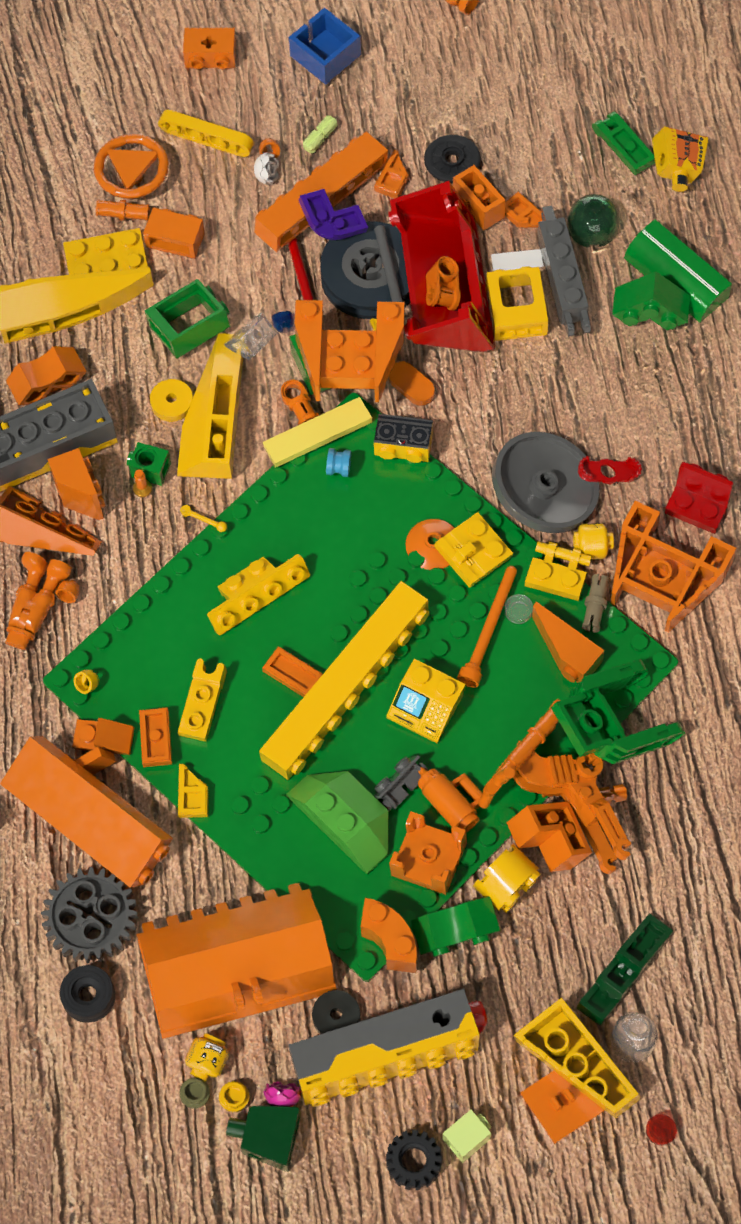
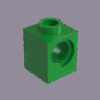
M138 442L135 450L130 451L127 458V466L130 469L131 478H134L136 470H142L145 473L146 480L159 486L163 485L171 465L169 450ZM147 461L153 462L152 464L147 466L142 465L144 462Z

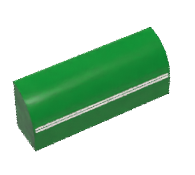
M656 219L637 234L625 252L624 259L644 276L656 271L690 295L689 314L699 323L730 296L732 283Z

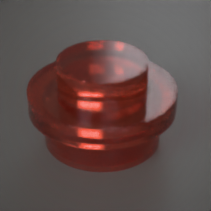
M657 1114L649 1119L646 1125V1135L652 1143L665 1146L675 1139L677 1127L671 1117Z

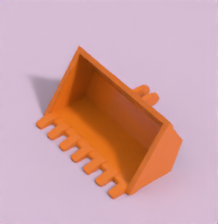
M295 883L288 886L290 893L288 895L278 897L276 891L272 889L264 892L265 901L253 903L251 896H245L239 899L241 907L229 910L227 903L222 902L215 905L217 912L215 914L204 916L203 910L200 908L192 910V920L180 923L178 915H173L166 918L168 926L155 929L153 921L142 924L143 932L136 935L162 1039L320 997L328 991L337 990L322 921L314 904L310 889L302 891L300 884Z

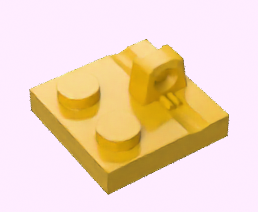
M478 512L436 541L434 545L469 588L501 566L513 555V552Z

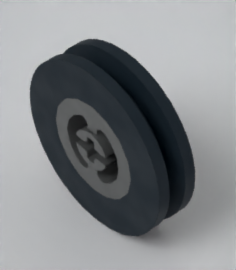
M366 221L368 229L365 233L327 242L321 255V284L328 300L340 311L356 318L377 319V302H392L385 271L382 267V259L374 230L376 226L383 225L385 227L404 308L410 303L401 232L397 227L387 223Z

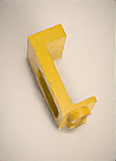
M525 266L514 270L498 269L493 272H487L486 287L489 291L495 341L547 335L548 316L540 268ZM531 285L534 300L532 304L514 307L503 306L500 288Z

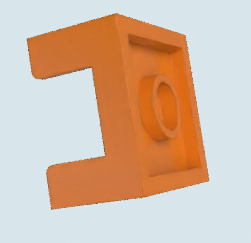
M410 811L405 824L407 833L398 853L394 851L389 862L391 876L446 895L467 844L466 830L452 826V833L425 825V817L423 815Z

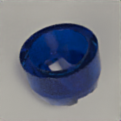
M291 311L278 312L271 317L274 328L280 333H283V328H287L289 332L294 326Z

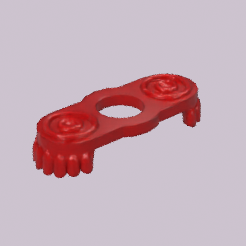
M586 456V458L583 457L578 466V474L583 480L603 482L604 484L632 482L638 478L642 470L639 461L628 457L626 461H613L610 459L589 461V456ZM601 467H611L615 472V476L611 478L604 476L601 472Z

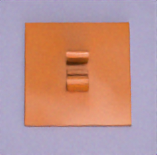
M552 1071L520 1092L554 1144L605 1111L555 1071Z

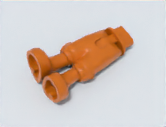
M24 552L21 562L28 571L26 584L21 585L16 591V599L6 629L8 636L5 643L22 650H26L29 640L35 639V635L43 624L50 608L55 604L53 592L60 582L70 576L72 567L67 563L51 559L48 564L42 556L33 552ZM47 571V577L44 586L39 591V593H37V587L42 577L45 575Z

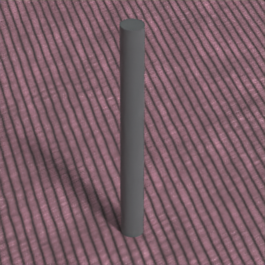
M379 225L374 230L392 302H403L385 227ZM404 308V319H406L407 316Z

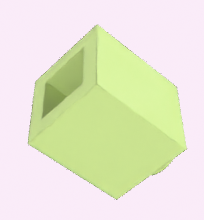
M470 1110L443 1132V1141L463 1163L491 1140V1132L489 1131L491 1125L482 1114L479 1113L476 1116Z

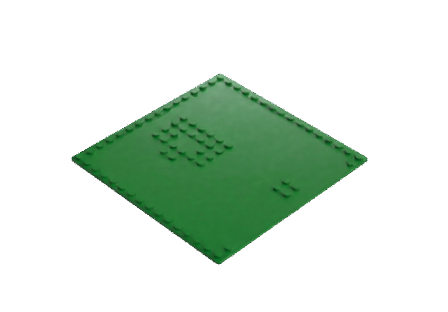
M351 393L337 407L360 397L372 417V423L276 468L273 465L214 519L216 522H225L227 524L225 532H219L216 527L209 524L43 678V683L81 720L98 721V718H103L134 726L130 755H119L177 809L179 764H184L209 789L208 817L188 819L266 891L274 889L278 897L290 894L288 886L295 883L300 884L302 891L310 889L314 904L322 921L328 948L363 981L369 982L386 965V957L381 947L374 941L361 936V920L365 898L382 902L394 909L408 924L414 937L415 933L411 920L439 911L512 836L507 822L526 806L543 804L549 797H542V794L526 791L516 783L514 778H511L495 793L488 808H477L476 815L479 817V822L466 833V847L448 892L445 895L391 876L389 862L394 851L398 853L407 833L405 824L410 811L423 815L425 817V825L452 833L450 824L422 794V789L418 785L412 791L405 784L402 785V788L409 795L395 810L391 809L388 812V856L368 875L310 820L286 794L307 775L348 771L374 795L377 792L374 789L375 786L385 777L390 779L396 772L394 769L395 765L405 756L410 758L417 755L420 757L415 762L417 765L419 763L424 764L428 771L433 768L437 769L450 782L465 773L483 793L485 785L493 777L500 765L516 748L517 743L522 741L529 733L527 730L536 725L555 700L559 699L561 701L569 698L570 691L578 684L576 681L574 683L568 681L562 675L532 618L533 605L536 602L604 650L603 662L594 673L639 659L644 662L649 674L643 680L632 686L604 694L620 724L677 667L678 659L608 601L607 607L602 613L600 631L593 633L592 623L590 632L585 631L582 628L587 608L584 603L585 598L590 593V586L587 583H584L579 601L526 587L525 580L532 558L541 560L545 558V554L535 552L537 542L431 454L429 455L428 462L421 461L419 463H413L407 459L400 458L384 459L374 455V438L378 415L381 413L357 393ZM329 448H335L337 452L351 450L348 477H342L338 473H334L332 476L326 475ZM478 512L513 552L509 560L469 588L450 565L443 569L433 568L427 570L421 568L425 557L421 556L417 551L411 552L408 556L406 538L410 530L421 521L439 519L448 522L456 528ZM436 538L428 540L430 544H435L438 541ZM297 554L303 557L310 573L309 578L222 635H218L215 632L207 613L226 601L217 586L262 557L267 559L275 568ZM554 557L553 563L565 566ZM514 566L517 569V574L481 662L482 678L476 688L465 686L463 697L438 743L387 719L386 716L400 683L414 659L457 680L461 667L470 662L507 567ZM400 581H402L428 599L429 616L421 626L417 624L411 631L412 636L407 644L397 648L392 662L386 668L382 666L377 672V678L369 689L364 688L358 695L360 698L355 707L344 712L339 726L333 732L329 731L325 735L321 748L316 753H310L305 760L306 764L298 775L293 774L287 780L261 761L259 750L304 697L264 673L262 667L279 646L324 674ZM200 658L204 661L207 674L213 673L219 663H223L227 669L207 742L182 737L177 733L192 683L196 661ZM90 669L99 676V685L95 690L82 694L74 685V676L80 671ZM168 708L172 764L143 767L139 710ZM560 722L556 724L553 732L546 736L545 742L543 744L540 743L534 750L539 756L548 758V756L572 755L573 759H577L579 756ZM460 785L456 787L470 804L474 802Z

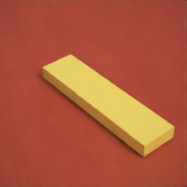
M358 397L264 441L263 447L276 468L372 423V417L361 398Z

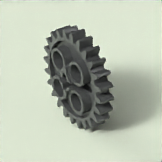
M90 867L88 875H84L80 868L75 878L70 873H67L68 882L63 883L57 880L59 890L49 889V894L53 899L43 901L45 907L49 909L41 912L42 917L47 919V921L42 923V927L44 930H50L46 934L48 941L55 940L52 944L54 949L62 948V955L65 958L73 952L75 962L80 959L81 955H84L87 963H90L92 955H96L98 961L102 962V953L104 952L112 958L113 947L123 950L121 940H131L127 930H136L135 923L130 921L138 918L137 912L132 910L137 907L136 900L130 899L133 896L132 890H124L127 885L122 881L116 883L117 877L114 874L107 878L104 868L101 869L98 875H95L93 867ZM84 891L93 892L92 896L87 900L78 899L79 895ZM68 902H73V903L77 904V906H78L80 909L75 908V907L70 906V905H67V904H68ZM106 906H117V910L113 914L107 915L103 913ZM82 910L88 914L94 911L98 920L92 916L85 918ZM66 916H76L73 924H62ZM100 921H103L107 924H111L112 927L107 928L103 926V924ZM91 930H101L98 938L92 940L87 938Z

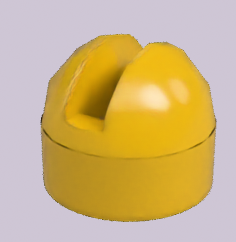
M90 669L80 671L74 676V685L80 693L87 694L97 688L99 676Z

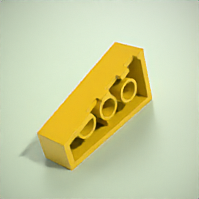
M562 998L514 1034L517 1043L617 1119L640 1100L638 1092Z

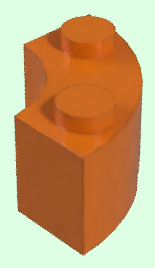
M53 346L47 353L35 360L18 363L6 379V383L18 405H29L46 398L48 394L60 388L62 390L70 388L87 371L74 347Z
M365 898L361 920V936L374 941L381 947L386 957L387 970L417 973L416 944L408 924L388 905Z

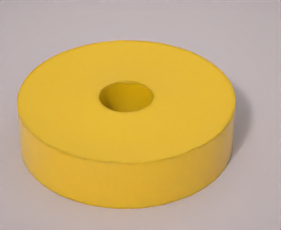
M177 379L161 381L152 389L150 394V404L153 413L159 419L167 422H176L184 419L193 399L190 387ZM171 398L176 399L174 402H168Z

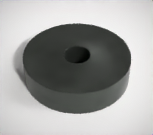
M340 990L328 991L322 994L316 1000L312 1009V1020L315 1029L321 1035L360 1022V1009L357 1001L347 992ZM334 1011H339L342 1014L337 1020L331 1018V1013Z

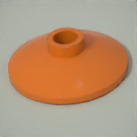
M427 519L419 522L410 530L406 538L408 556L411 552L417 551L421 556L425 557L421 568L427 570L448 567L449 563L434 547L435 544H430L428 540L430 538L439 540L455 528L448 522L439 519Z

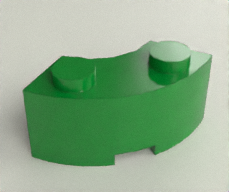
M490 896L468 901L411 920L420 954L432 952L433 957L448 954L451 952L449 947L471 940L473 945L490 941L489 935L500 931Z

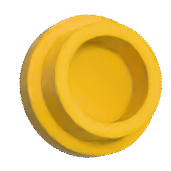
M228 1082L219 1092L220 1104L228 1112H240L249 1103V1091L240 1082Z

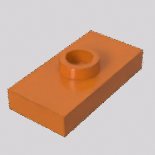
M168 708L139 710L143 767L171 765L172 754Z

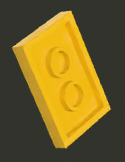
M140 228L63 242L69 275L148 268Z

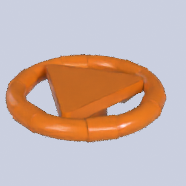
M126 134L111 139L99 150L95 157L93 170L97 182L104 191L115 197L133 199L152 193L164 182L168 174L169 161L163 147L154 139L140 134ZM135 143L142 144L152 151L116 150V148ZM107 156L110 158L126 189L120 188L106 179L103 171ZM158 157V172L155 178L145 185L132 189L134 185L142 181L143 174Z

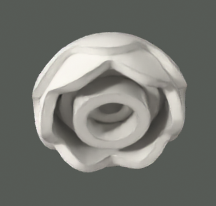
M267 152L261 154L256 159L254 174L261 183L272 185L279 178L277 172L279 161L274 158L275 154Z

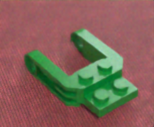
M641 659L584 676L582 681L570 691L569 698L558 701L551 707L579 757L594 753L595 756L614 765L666 747L685 735L681 724L676 722L667 726L664 723L625 736L624 729L605 699L604 694L632 686L643 680L649 673Z

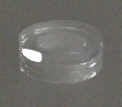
M516 594L507 599L505 615L509 621L522 624L531 618L533 603L527 596Z

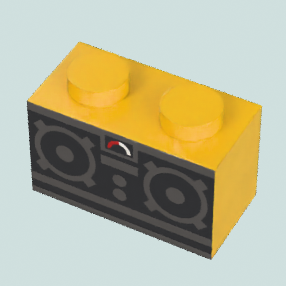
M379 414L374 438V455L384 459H407L413 463L428 462L433 436V420Z

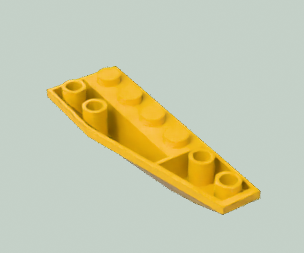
M150 267L51 276L37 279L31 278L12 285H1L0 331L4 343L57 332L89 321L121 306L154 286Z
M219 333L217 335L182 425L177 476L232 479L245 334Z

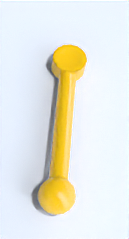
M183 505L180 508V512L184 517L192 516L216 527L219 532L227 530L225 522H216L194 512L189 505Z

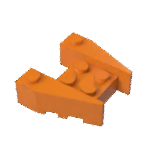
M296 300V342L300 349L316 401H320L321 388L375 389V402H379L386 387L389 374L395 365L398 352L404 343V302H377L376 331L323 330V301Z
M635 500L622 524L611 604L615 606L622 591L653 604L670 613L665 627V631L669 633L722 584L734 561L737 548L711 536L700 558L697 559L653 538L652 536L659 524L660 512Z

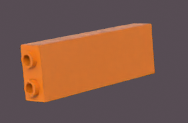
M44 736L29 737L0 785L130 888L146 885L154 875L153 868L157 862L162 861L170 850L168 845L173 837Z

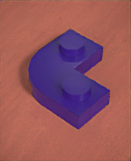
M325 189L300 195L298 201L309 226L316 234L325 239L340 240L365 233L368 229L359 205L334 211Z

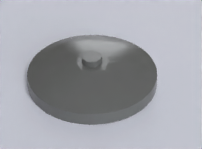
M527 432L512 438L502 447L492 468L493 487L498 500L505 510L523 525L546 533L567 532L583 524L591 515L598 502L599 482H588L579 476L578 466L583 457L586 458V455L578 447L560 436L546 432Z

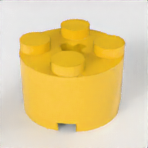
M512 844L509 850L506 849L484 871V878L481 881L478 879L473 887L484 898L490 896L493 906L498 911L502 909L507 913L521 896L518 892L521 889L527 892L538 881V877L541 874L538 872L539 867L517 846Z

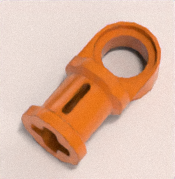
M292 379L283 383L281 387L282 401L288 406L290 411L295 413L299 420L298 425L320 415L314 411L310 403L311 398L300 381ZM290 388H297L301 392L300 395L293 399L286 396V392Z

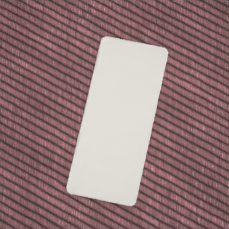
M540 249L491 255L493 271L498 269L514 270L525 266L531 268L543 267Z

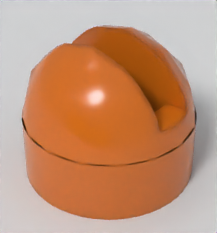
M272 138L262 140L259 145L260 155L268 153L266 145L271 144L273 150L271 154H275L274 158L277 159L280 155L278 142Z
M63 580L58 585L55 594L63 602L74 603L80 592L79 584L75 580Z

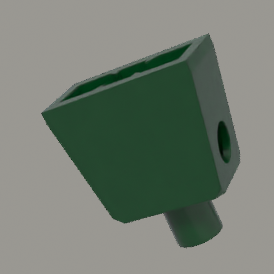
M250 1106L247 1120L229 1118L226 1136L242 1139L240 1149L243 1155L289 1172L301 1118L300 1108Z

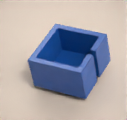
M324 7L308 21L309 29L304 24L289 36L290 56L326 85L361 55V38L359 34Z

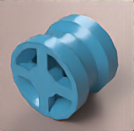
M329 448L326 475L332 476L334 473H338L342 477H348L351 450L337 452L335 448Z

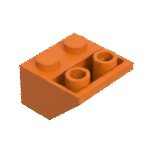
M79 448L47 459L63 506L97 520L103 519L101 508L106 506L99 483L93 475V469L88 456L82 457Z

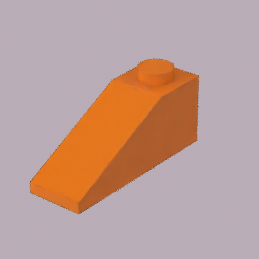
M538 602L533 605L532 618L562 675L570 682L574 683L576 681L579 683L584 676L593 674L603 662L604 650Z

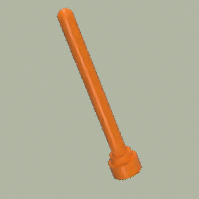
M514 566L507 567L470 662L461 667L457 676V680L464 683L467 687H478L482 678L480 665L517 574V569Z

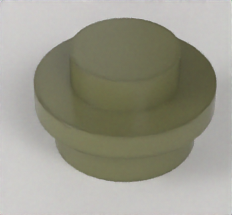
M200 1078L187 1079L180 1087V1099L189 1108H200L210 1098L209 1086Z

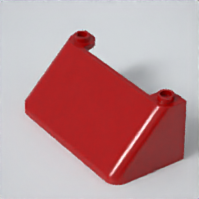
M450 181L391 199V211L388 212L391 225L393 227L396 226L401 232L412 317L408 318L407 324L404 325L407 339L419 345L477 352L494 350L495 339L479 235L471 211ZM443 256L455 260L459 268L461 296L459 305L454 311L448 310L445 306H428L426 303V273Z

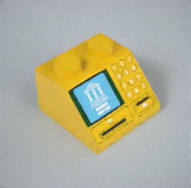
M414 659L400 683L386 718L438 743L463 697L465 684Z

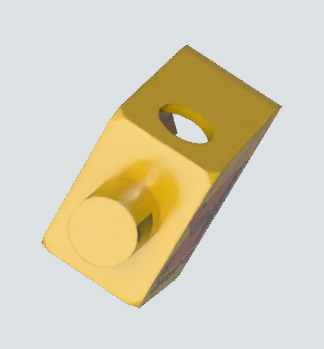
M664 126L652 138L657 174L660 177L671 179L672 189L682 192L688 189V183H692L703 170L708 137Z

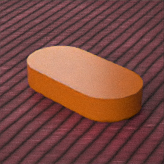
M404 361L395 363L388 377L390 384L413 404L418 406L429 404L435 394L433 383L410 363Z

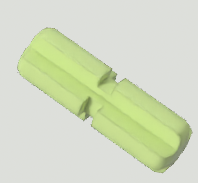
M331 115L325 116L316 127L317 130H313L303 141L304 150L311 154L314 153L324 142V139L337 127V120Z

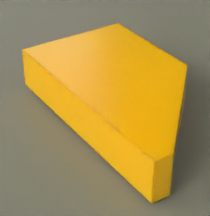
M179 764V818L208 817V787L184 764Z

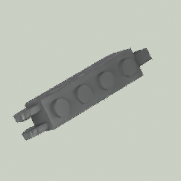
M552 205L542 207V221L538 222V243L559 322L561 325L564 324L568 337L575 335L573 323L579 321L581 322L584 334L590 333L589 305L565 218L556 219Z

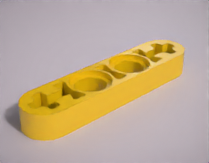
M164 110L158 121V126L161 130L168 134L240 157L249 156L254 146L253 139L247 134L176 111Z

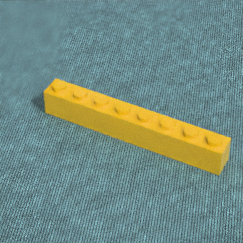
M400 581L259 750L261 761L287 780L293 774L298 775L304 768L305 760L310 753H316L321 748L325 735L329 731L333 732L339 726L344 712L355 707L360 698L358 695L364 688L369 689L377 678V672L382 666L386 668L392 662L395 656L394 652L399 646L403 647L407 644L412 636L411 631L417 624L421 626L429 616L428 599Z

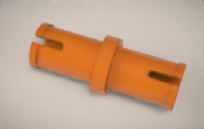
M97 199L96 216L117 217L121 221H125V218L145 221L149 219V204L127 203L126 200L114 202Z

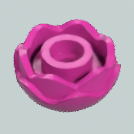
M278 1081L273 1082L271 1085L267 1083L264 1090V1096L269 1105L278 1107H294L302 1094L300 1087H297L295 1083L283 1085Z

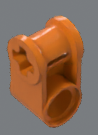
M441 257L426 273V303L428 306L441 305L447 307L448 310L454 311L459 305L461 293L459 289V268L456 261L450 257Z

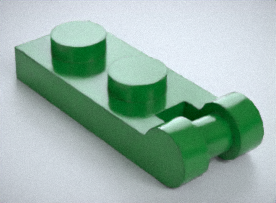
M613 111L606 116L605 120H598L592 124L594 133L607 143L634 176L655 164L654 154L617 112Z

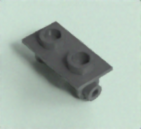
M418 755L410 758L405 756L395 765L394 769L396 772L390 779L385 777L375 786L374 789L377 792L373 796L376 799L381 798L383 800L381 804L388 809V812L391 809L395 810L409 795L402 788V785L405 784L411 791L414 790L421 778L418 773L421 769L420 767L428 771L424 764L419 763L417 765L415 763L420 758Z

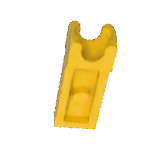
M200 658L196 661L192 683L177 732L179 736L207 742L220 691L223 688L227 673L226 666L223 663H219L213 673L207 674L203 659Z

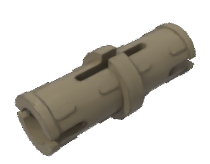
M599 574L592 575L590 593L585 598L584 603L587 608L582 628L590 632L592 623L593 633L599 632L601 628L602 613L607 607L605 597L610 581L609 577L602 575L600 582L598 580Z

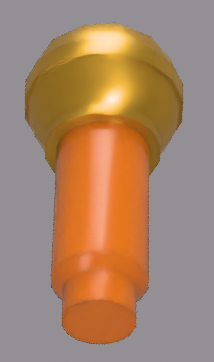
M136 470L133 491L138 497L145 498L152 492V485L146 480L145 473L142 470Z

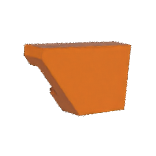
M397 150L392 152L374 185V191L391 198L400 197L408 182V173L401 162Z
M518 191L505 202V217L516 227L538 228V222L542 221V211Z
M96 747L74 761L94 775L115 763L116 759L114 753Z

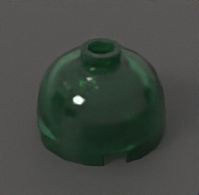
M589 194L581 197L574 202L568 214L567 225L569 235L576 243L584 247L598 244L599 247L607 245L618 234L620 218L617 207L609 198L600 194Z

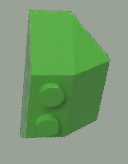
M348 771L307 775L286 794L367 875L388 856V809Z

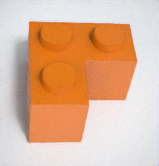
M569 801L528 805L507 822L517 847L520 849L539 846L550 872L571 870L592 854Z

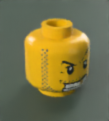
M204 1033L203 1037L194 1038L185 1057L186 1065L192 1069L190 1075L207 1081L208 1077H219L229 1057V1051L225 1048L226 1042Z

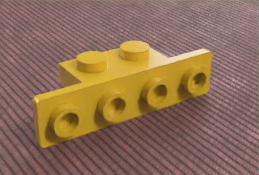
M297 554L277 568L262 557L217 586L226 601L207 613L215 632L218 635H222L309 578L310 573L303 557Z

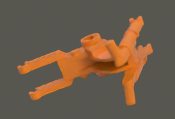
M557 699L551 704L544 716L538 720L536 725L527 730L529 733L522 741L517 743L516 748L500 765L496 773L485 785L478 804L481 808H488L495 793L511 778H514L522 789L542 794V797L561 795L565 802L569 801L573 812L580 820V826L599 860L600 869L606 874H612L616 867L609 865L608 862L611 864L617 858L626 860L630 856V852L623 849H627L631 842L623 831L610 803L604 799L596 785V778L603 769L602 759L595 756L594 753L583 757L578 756L577 759H573L572 755L548 756V758H544L534 751L540 743L543 744L545 742L546 736L553 732L556 724L559 722L551 709L556 702L560 701ZM585 762L587 765L592 764L593 769L590 770V768L583 763Z

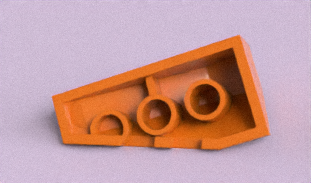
M9 486L0 496V542L94 556L102 541L74 524L66 525L60 519L61 515L55 511L51 513L46 512L40 508L41 502L13 487Z

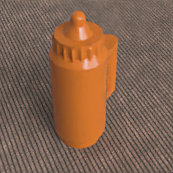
M420 767L421 769L418 773L421 778L417 784L422 789V794L451 827L455 826L464 829L466 833L479 822L476 809L480 807L478 804L482 795L480 789L465 773L450 782L437 769L433 768L427 771ZM460 785L474 802L470 804L456 787Z

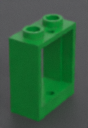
M198 279L144 310L150 329L176 359L230 327L227 317L230 313L223 301L218 302L213 290L208 285L205 287ZM202 304L210 315L179 334L171 327L169 322L197 305Z

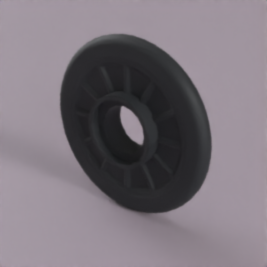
M445 135L435 139L427 147L424 154V163L427 171L434 178L442 182L450 181V183H453V177L469 167L475 165L479 168L481 160L477 146L468 138L460 135ZM448 155H456L459 157V160L455 163H450L445 158Z

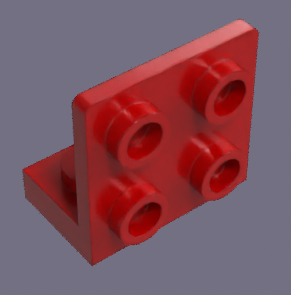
M682 462L679 468L676 487L666 505L664 513L716 534L728 508L734 483L724 475L713 474L703 470L697 464Z

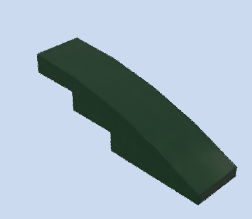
M649 913L620 947L613 960L579 1001L576 1009L601 1026L645 971L674 930Z

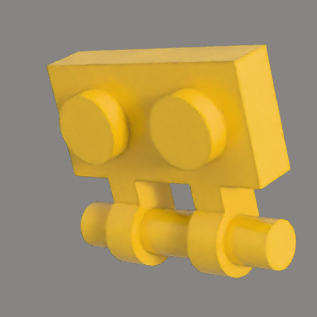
M538 541L535 552L545 554L544 560L532 558L525 586L579 601L587 572L577 570L578 564L589 567L592 556L583 554L582 550L576 548L569 550L558 547V543L551 541L549 544ZM554 557L570 561L568 567L553 563Z

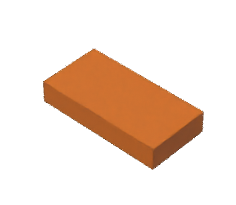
M279 646L262 667L264 673L302 697L309 692L323 675Z

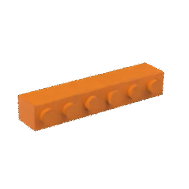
M367 131L360 137H354L346 148L342 151H336L328 162L317 166L305 180H299L292 190L287 194H281L269 208L259 211L255 217L254 233L275 252L279 251L309 227L298 201L300 195L325 189L332 207L336 206L385 167L388 149Z

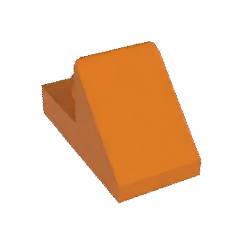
M98 718V721L77 719L72 747L76 750L91 751L96 747H100L114 754L130 755L135 727L103 718Z

